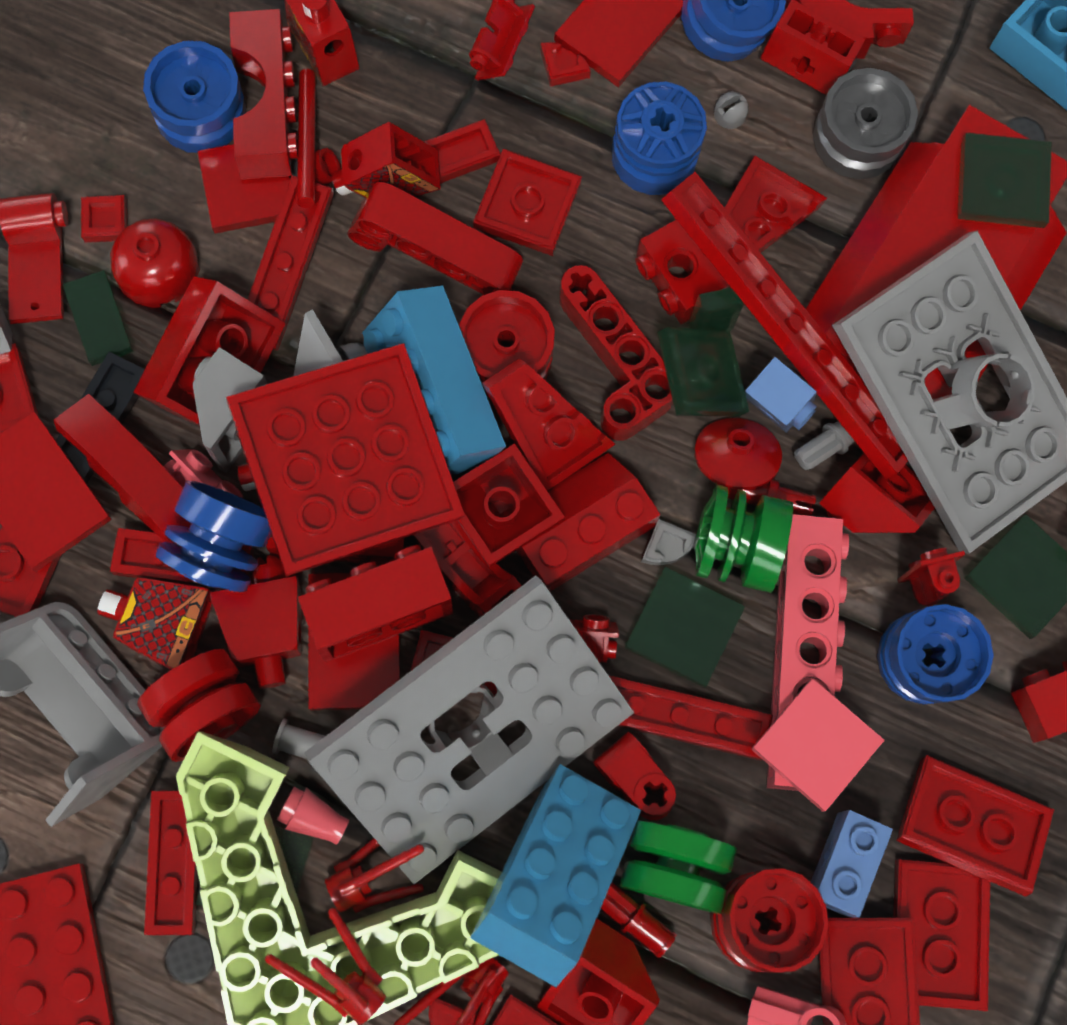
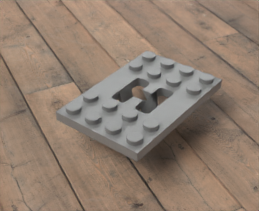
M978 231L965 234L832 325L959 552L964 551L970 554L1067 482V397ZM978 340L986 355L966 358V348ZM988 363L992 365L1010 398L1005 411L985 412L979 399L976 397L980 371ZM938 368L949 388L952 387V394L932 399L925 386V377ZM970 425L972 429L971 437L959 446L950 429Z
M534 576L308 749L304 754L308 762L391 858L418 844L424 846L422 854L399 866L411 882L416 884L457 850L549 780L559 764L567 766L632 715L634 711L544 583L537 576ZM489 681L495 684L497 688L496 696L492 694L484 682ZM482 692L484 694L480 715L470 726L461 731L448 734L435 729V720L469 693ZM515 720L522 721L526 727L525 733L507 747L497 733ZM424 728L427 729L435 741L434 744H427L421 738V732ZM471 754L480 769L464 781H456L451 776L452 769Z

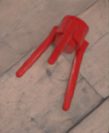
M373 838L349 859L334 866L336 873L325 878V885L338 911L342 913L353 908L357 914L370 906L423 892L424 886L422 884H415L366 896V894L373 891L370 881L422 854L424 846L418 844L366 872L361 865L354 869L356 865L380 846Z
M330 908L328 915L361 970V976L356 971H353L342 979L320 959L312 958L310 961L311 966L336 989L332 993L272 954L265 956V962L333 1006L344 1018L349 1015L358 1025H362L378 1011L386 999V994L378 987L383 978L371 967L335 908Z
M491 958L479 964V967L447 983L441 982L397 1019L394 1025L408 1024L461 978L464 981L460 987L471 999L455 1025H468L481 1003L482 1005L473 1025H485L494 1002L503 991L501 985L508 977L509 972L497 960Z

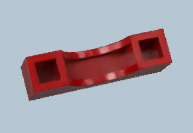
M280 9L229 12L230 48L236 72L257 80L265 88L261 100L253 109L233 119L234 157L240 179L292 176L291 159H298V141L296 132L290 133L289 123L297 122L294 96L288 97V87H295L293 62L286 61V52H293L291 26H283Z

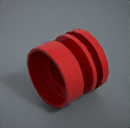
M784 868L744 873L727 882L724 886L727 892L722 913L716 914L711 912L710 915L712 936L720 952L735 966L752 972H791L811 963L823 948L829 928L827 906L818 889L803 875ZM756 913H766L764 920L770 924L769 929L759 930L760 922L755 919Z

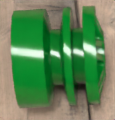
M716 484L710 500L703 508L694 546L696 553L695 575L708 578L715 559L719 560L717 580L725 582L731 573L733 565L737 564L741 565L740 579L743 587L772 593L778 581L788 546L792 525L793 502L762 495L756 504L754 512L750 513L746 512V491L738 489L731 508L726 507L728 487Z

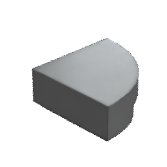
M659 519L641 562L650 565H667L682 559L693 549L696 534Z

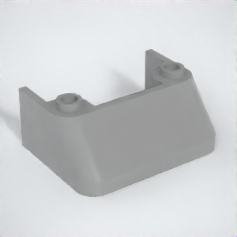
M53 602L0 623V696L10 697L24 691L78 755V758L70 763L64 773V781L69 791L45 819L52 827L103 798L162 747L159 737L164 727H152L149 725L137 706L139 697L145 692V689L85 618L72 606L61 602Z

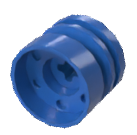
M649 82L634 89L622 101L616 119L611 151L613 167L624 183L638 192L648 195L668 194L694 173L707 130L706 114L698 98L686 88L670 82Z
M186 480L175 506V512L189 521L191 525L190 527L167 525L165 535L175 543L160 542L156 551V557L166 565L177 570L181 575L200 584L236 592L247 591L251 579L239 569L256 570L258 562L254 557L242 550L243 545L266 547L271 531L263 508L219 488Z
M947 604L925 607L907 613L892 622L880 639L877 653L880 674L890 690L906 701L922 705L962 700L978 691L990 675L994 656L990 635L981 621L967 610ZM930 648L933 652L930 656L933 664L924 665L922 660L926 654L923 650Z

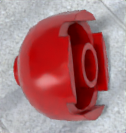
M158 218L139 220L127 226L115 239L110 252L112 275L123 294L134 303L150 308L162 307L161 304L169 303L173 300L175 303L180 301L193 276L198 277L200 272L197 251L188 235L172 222Z

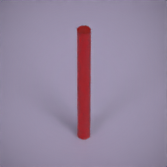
M303 69L299 72L297 204L301 208H311L315 204L316 74L311 69Z

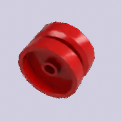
M498 290L479 297L466 309L459 327L481 383L517 359L527 363L544 380L546 379L552 366L555 329L548 311L535 298L519 291ZM484 388L486 396L489 397L486 389Z
M214 649L181 663L161 676L139 697L137 706L149 725L152 727H164L159 741L169 758L174 762L185 759L199 731L227 739L246 725L258 713L261 704L246 683L234 684L239 670L225 649Z

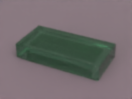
M104 270L62 284L88 361L92 366L102 363L108 352L119 357L134 352L108 276Z
M732 288L699 294L688 324L692 339L727 333L733 330L744 303Z

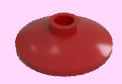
M725 418L709 424L700 432L694 449L695 460L701 472L712 482L733 490H752L768 484L775 478L782 463V449L772 432L759 423L743 418Z

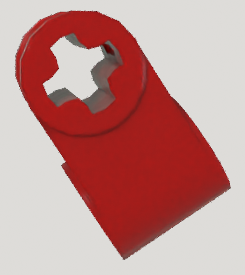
M626 732L593 761L595 767L605 780L629 804L641 810L640 816L650 821L661 820L672 810L676 799L673 783L655 764L644 746L630 732ZM649 788L652 792L661 789L664 792L661 800L663 806L659 807L656 803L647 806L644 803L647 795L645 789Z

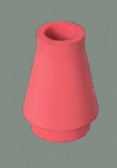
M294 786L276 819L286 825L284 830L327 840L335 845L339 843L349 823V819L337 813L307 787L302 791Z

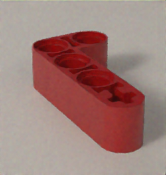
M384 182L374 183L366 193L347 232L348 237L363 248L379 252L386 245H389L483 295L498 290L510 291L524 261L518 252L407 192Z
M584 265L569 268L563 274L561 280L559 302L563 311L621 385V388L606 399L600 423L605 435L616 441H624L633 437L671 409L678 390V381L674 373L598 274ZM572 288H575L577 291L572 293ZM583 290H586V291H587L586 297L584 296V294H583L581 291H583ZM598 319H608L614 323L615 328L610 331H603L597 328L594 322ZM624 352H633L640 357L641 362L629 365L623 362L619 355ZM650 385H658L665 390L667 396L662 399L652 398L647 394L645 388ZM615 409H624L631 414L632 420L621 424L614 421L610 413Z

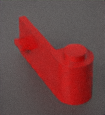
M54 193L0 198V226L3 236L8 243L9 322L11 324L64 319L62 227L68 226V212L65 202L58 201Z

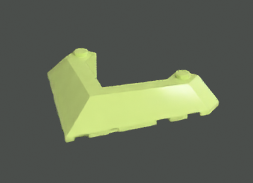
M199 731L176 774L179 794L182 795L187 819L186 827L193 861L196 862L199 876L200 894L215 966L221 981V994L228 1025H358L349 1015L344 1018L333 1006L265 962V956L272 954L332 993L336 989L311 966L310 961L312 958L320 959L342 979L353 971H356L360 976L362 975L361 970L337 932L336 927L311 936L309 934L269 813V808L290 767L247 746ZM457 850L437 892L346 923L371 967L383 978L378 987L386 994V999L370 1019L417 997L418 993L441 982L447 983L479 967V964L499 955L470 937L501 871Z

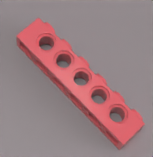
M795 514L792 516L788 546L778 584L771 715H773L771 725L797 696L798 689L804 687L812 678L834 697L835 692H840L843 668L842 665H836L837 647H842L844 643L845 622L838 620L839 603L845 602L847 594V578L841 576V559L846 560L849 551V534L843 533V519ZM806 556H814L821 560L824 566V573L822 575H815L808 571L804 561ZM804 599H812L820 605L822 610L820 619H812L804 613L802 609ZM801 643L813 644L818 649L820 658L817 664H810L803 660L800 655ZM768 765L767 788L798 791Z

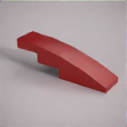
M87 394L53 420L56 430L86 456L89 467L119 493L121 502L165 542L175 543L165 535L167 525L190 527L191 523L175 512V506L183 487L90 394Z

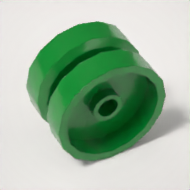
M637 821L630 845L639 853L657 858L656 864L640 860L626 862L619 886L669 902L721 914L727 890L719 882L699 875L700 871L721 875L731 872L737 848L710 838L707 834L670 824L665 826L652 822Z

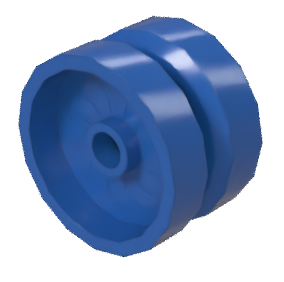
M684 0L681 19L685 34L696 49L712 59L730 62L744 59L760 47L765 38L774 30L785 12L786 0Z
M182 41L167 46L153 57L145 71L143 85L145 97L160 134L172 146L188 153H198L197 151L225 146L234 139L233 119L246 113V102L233 62L220 48L204 41Z

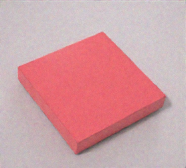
M812 678L751 750L824 812L885 740Z

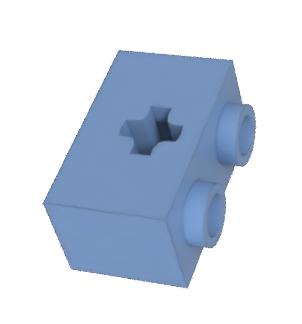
M776 357L771 360L745 390L747 401L785 433L792 426L800 430L816 412L817 406L813 402L815 401L817 391Z
M851 810L837 813L811 883L818 889L827 909L845 917L860 918L893 831L892 828Z

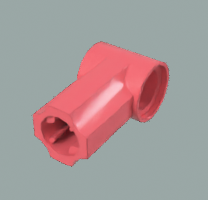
M758 985L751 1001L747 1025H811L816 1015H823L829 1018L833 1025H847L842 1013L832 1006L818 1005Z

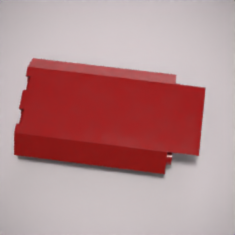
M969 104L945 144L938 142H910L806 310L860 376L832 325L965 234L978 231L1021 311L1067 233L1051 206L1067 179V160ZM978 340L971 343L965 350L966 358L986 355ZM988 364L980 371L978 381L980 380L981 376L986 370ZM938 368L925 377V386L932 399L952 394V387L949 388Z

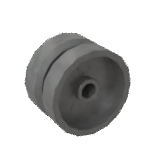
M865 68L852 70L837 79L828 91L823 107L816 119L813 132L816 152L827 167L841 176L859 180L874 178L886 172L899 158L905 144L915 130L918 111L914 95L902 80L887 71Z

